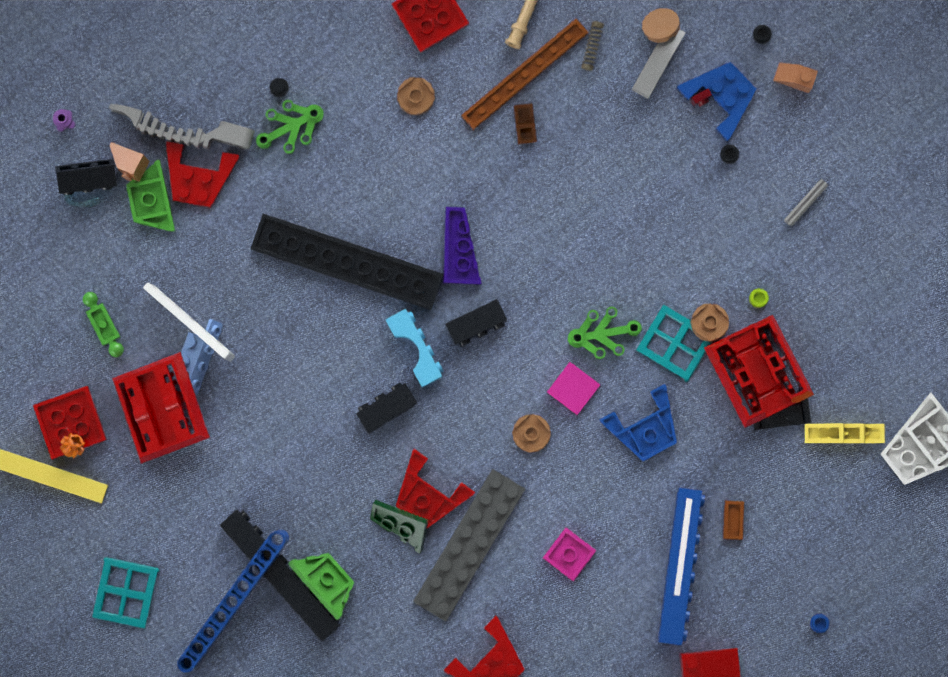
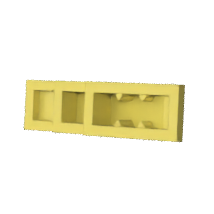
M805 424V443H885V424Z

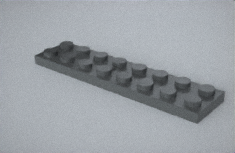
M492 469L413 600L414 603L445 622L447 621L525 491V488Z

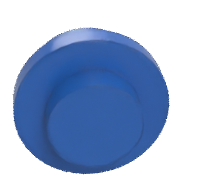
M815 614L810 620V627L816 633H824L829 628V619L824 614Z

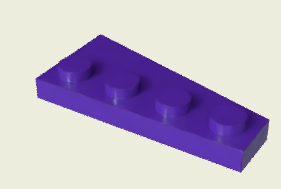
M445 207L443 283L481 285L465 207Z

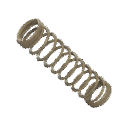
M593 21L591 28L596 27L602 29L604 28V24L602 22ZM592 28L593 30H590V33H591L590 35H595V36L601 37V35L594 34V33L591 32V31H597V32H601V33H602L601 30H596V29H594V28ZM590 37V39H588L589 43H587V52L584 53L586 56L583 57L584 61H582L583 64L581 66L582 69L588 71H592L594 69V66L590 64H585L584 62H595L585 59V57H590L593 59H596V57L589 56L586 53H597L591 52L587 49L591 48L594 50H598V48L590 47L588 44L599 46V44L592 43L589 40L600 41L599 39Z

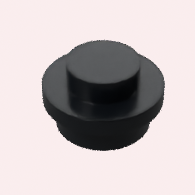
M759 25L753 31V38L759 44L769 42L772 37V31L766 25Z
M276 78L271 82L270 91L274 96L283 97L288 93L289 85L285 79Z
M726 145L722 148L720 157L727 164L735 163L739 158V150L734 145Z

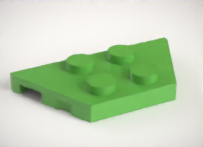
M156 160L144 172L140 182L133 179L126 184L133 221L137 224L176 232L161 161Z
M329 553L309 556L300 560H291L288 565L335 619L338 620L343 614L342 611L347 603L354 581Z

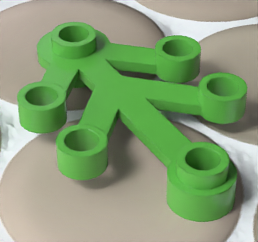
M285 100L282 104L284 111H294L303 115L297 119L277 113L274 109H268L266 111V118L269 121H279L286 123V125L269 134H259L256 138L258 147L268 149L273 140L290 132L288 142L284 144L283 149L287 154L294 153L300 126L307 123L306 130L301 135L300 140L303 145L311 144L315 123H319L324 116L323 109L319 105L313 104L306 108L293 104L291 100ZM287 103L292 104V107L290 109L285 108V105ZM317 111L318 114L317 116L312 117L311 112ZM270 112L275 113V116L273 118L268 117V114ZM308 136L310 137V140L308 142H304L303 137ZM263 137L267 138V142L264 144L260 142ZM288 145L293 146V149L291 151L286 150V147Z
M611 306L607 308L606 315L595 331L587 332L592 322H595L599 317L596 310H590L582 326L579 329L570 331L568 342L575 348L584 347L593 353L596 359H603L606 355L605 350L601 347H595L588 341L596 339L611 349L614 355L621 356L625 351L624 346L614 343L607 337L626 333L630 336H637L641 332L642 327L638 321L632 320L626 326L605 329L611 319L615 318L618 313L617 309ZM613 309L615 315L610 316L608 310ZM592 312L595 313L596 318L591 319L589 317V314ZM635 324L638 327L637 331H632L630 329L631 325ZM580 335L581 340L578 342L575 341L574 336ZM621 347L622 353H616L615 348ZM602 350L603 356L598 357L596 351Z

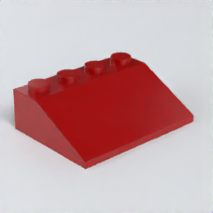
M738 648L679 653L682 677H741Z

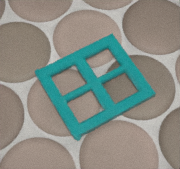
M663 304L636 351L680 376L685 382H688L706 353L704 347L709 346L712 341H703L697 352L682 344L681 341L688 329L692 330L691 320ZM666 315L682 324L674 338L658 330ZM654 334L671 343L663 357L647 348ZM677 348L693 356L686 371L670 362Z
M104 557V565L92 617L146 628L156 578L160 569ZM111 566L128 570L124 588L107 585ZM133 571L149 574L145 593L129 589ZM105 593L122 596L118 614L102 611ZM127 597L143 600L139 619L123 616Z

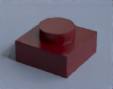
M706 89L691 97L690 102L693 107L697 105L702 107L710 102L708 99L711 98L712 94L709 89Z

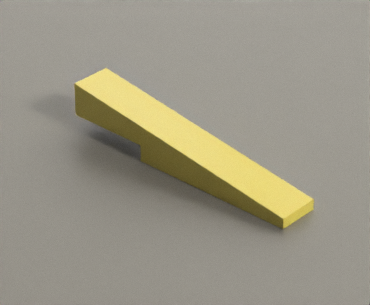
M0 449V470L103 503L109 485Z

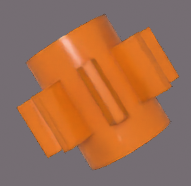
M70 433L68 437L64 436L61 440L63 445L60 449L67 457L75 458L85 450L83 448L85 442H83L79 435Z

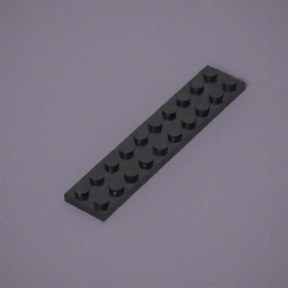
M264 213L250 248L252 251L431 311L444 275Z

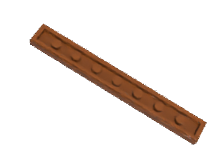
M576 18L464 112L461 117L474 131L589 32Z

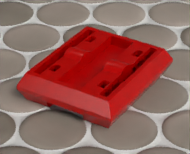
M773 315L704 347L744 428L814 395ZM769 329L783 357H780L777 351L774 352L764 330ZM766 339V347H764L761 340ZM718 352H721L734 378L733 381H731L724 364L720 362ZM726 357H731V360H729L730 364L726 360ZM784 361H786L800 389L798 393L793 389L784 371ZM787 381H788V383H789V385H787L788 389L785 388V386H784V384H783L784 382H787ZM737 384L752 415H749L746 407L742 405V400L738 395L734 385ZM747 400H753V402L751 403L752 407H750Z
M181 352L112 378L141 464L210 438ZM172 365L174 372L169 371L168 366ZM174 373H175V376H176L177 381H176V380H172V377L174 376ZM166 377H169V383L166 382ZM177 382L180 386L181 391H176L174 385H176ZM129 389H133L135 396L131 397ZM188 409L189 417H185L183 410ZM190 420L195 431L194 434H191L190 430H193L192 426H188L187 422H189ZM182 421H184L186 426L184 429L181 426ZM144 434H148V435H149V438H150V441H149V442L146 441V438H145V435H144Z

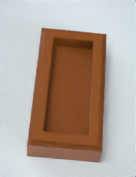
M725 500L723 539L743 540L744 501Z

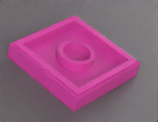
M569 362L547 393L578 415L600 384Z
M565 527L543 556V559L574 581L596 550Z

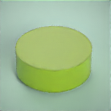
M755 289L749 295V302L755 308H762L768 303V293L763 289Z

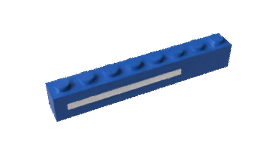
M677 489L658 642L682 645L683 641L686 642L687 630H684L685 622H689L690 611L687 610V604L691 603L692 591H689L690 583L693 584L695 578L692 566L697 562V553H694L695 545H699L700 534L697 533V527L701 526L702 514H699L700 506L703 507L705 495H702L700 490Z

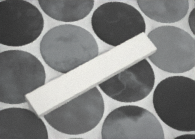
M146 283L143 288L219 355L230 362L234 359L235 356L170 298L156 286Z

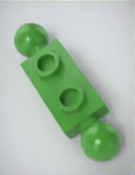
M94 292L85 293L82 298L83 303L91 308L86 311V314L102 345L109 344V354L112 357H120L124 352V347L116 342V340L121 338L105 305L103 303L97 305L98 297Z

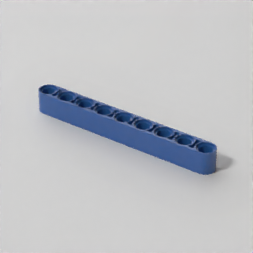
M279 529L272 532L178 659L177 666L180 671L185 673L192 671L205 657L287 545L289 535L285 530ZM276 534L282 536V544H278L275 541ZM264 550L271 552V559L264 557ZM253 565L259 567V575L253 573ZM241 581L248 583V590L242 589ZM230 596L237 599L236 606L230 603ZM219 612H223L225 614V621L219 619ZM208 627L213 628L214 636H210L207 633ZM196 643L203 645L202 652L196 649ZM185 658H189L191 660V667L185 665Z

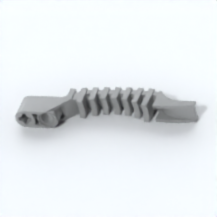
M110 104L109 106L112 112L129 117L134 127L144 135L148 133L153 138L157 136L163 141L165 138L168 142L184 143L189 147L194 145L195 148L199 149L203 145L205 149L209 150L211 143L217 141L249 150L255 133L252 129L220 121L219 127L207 134H204L203 129L198 128L196 136H194L193 130L188 128L185 136L186 132H184V129L179 128L176 134L177 130H175V127L170 126L169 128L165 123L161 124L157 118L153 120L154 116L151 112L147 111L141 124L144 117L143 111L117 104Z

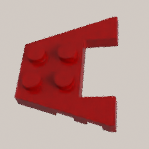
M166 141L173 201L211 208L227 178L232 173L235 164L239 161L240 156L222 152L219 171L181 164L184 145Z
M413 449L396 507L428 519V529L473 496L475 491L461 482L450 498L442 494L417 476L428 458L416 449Z
M495 616L484 629L498 643L471 671L456 657L443 670L454 677H518L525 669L498 617Z

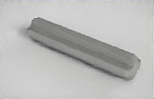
M822 179L819 180L784 221L789 226H793L828 187V184Z

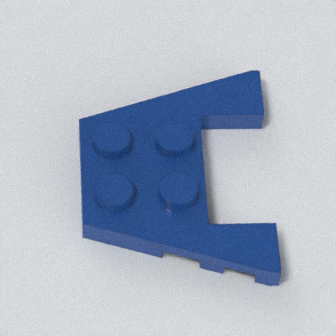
M728 62L684 82L676 88L687 100L694 96L701 88L710 90L711 97L729 114L716 128L726 141L731 138L756 91V87L732 62Z
M665 384L649 392L659 410L629 427L623 428L615 411L599 419L600 423L641 461H645L677 443Z

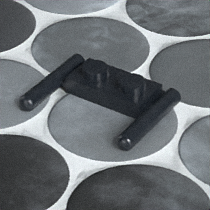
M808 398L802 400L801 405L790 406L753 424L754 430L811 423Z

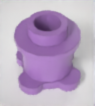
M59 109L54 113L53 122L57 126L58 131L62 132L67 128L73 129L75 127L71 111Z

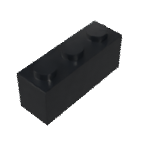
M113 159L55 166L59 194L72 195L74 192L79 191L88 193L94 189L110 190L117 186Z
M498 299L445 325L455 346L460 345V347L469 344L471 342L470 339L475 336L479 339L488 334L487 331L492 328L498 330L504 327L507 318Z
M406 383L394 385L390 388L392 391L387 395L382 393L374 398V403L370 405L365 403L358 408L359 412L356 414L368 434L418 404Z

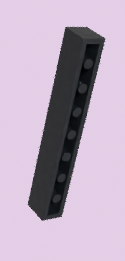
M236 510L220 524V527L251 561L265 542V539L261 536L263 531L257 525L252 526L249 522L251 518L244 510L241 512ZM264 550V557L271 559V552ZM281 553L264 576L318 638L324 641L340 626L338 623L340 619L336 620L329 613L321 601L313 595L308 586L300 580L295 571L290 569L287 565L289 561Z

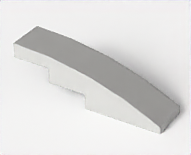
M679 30L675 37L669 38L670 40L657 43L634 84L633 91L649 99L686 32Z

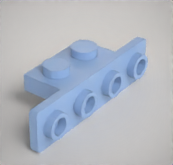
M209 319L205 330L218 340L223 324ZM188 332L181 354L195 395L197 396L214 349L198 335Z

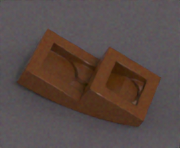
M533 103L513 105L518 144L537 142Z

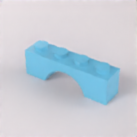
M404 309L385 319L395 338H407L418 347L419 361L413 372L421 387L424 388L441 379V373L444 370L439 361L434 362L432 356L435 354L430 345H425L423 339L426 337L421 328L416 329L414 325L416 319L411 311L407 312Z

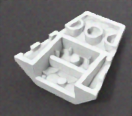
M931 392L881 452L882 457L904 485L948 467V413Z

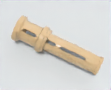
M538 0L525 1L516 23L511 26L512 31L509 38L505 40L508 46L516 49L521 48L520 43L523 36L527 34L526 27Z

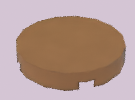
M666 8L651 11L642 22L643 33L650 41L657 43L670 40L669 38L675 37L680 30L679 17L674 11Z
M411 77L403 81L399 86L397 93L398 103L406 113L422 115L433 106L435 100L434 89L427 80Z
M703 304L693 313L691 327L695 335L701 340L708 342L717 341L727 332L729 317L726 311L719 305Z
M534 414L519 418L514 424L512 431L513 440L517 447L529 453L538 452L548 444L551 435L547 421L541 416Z

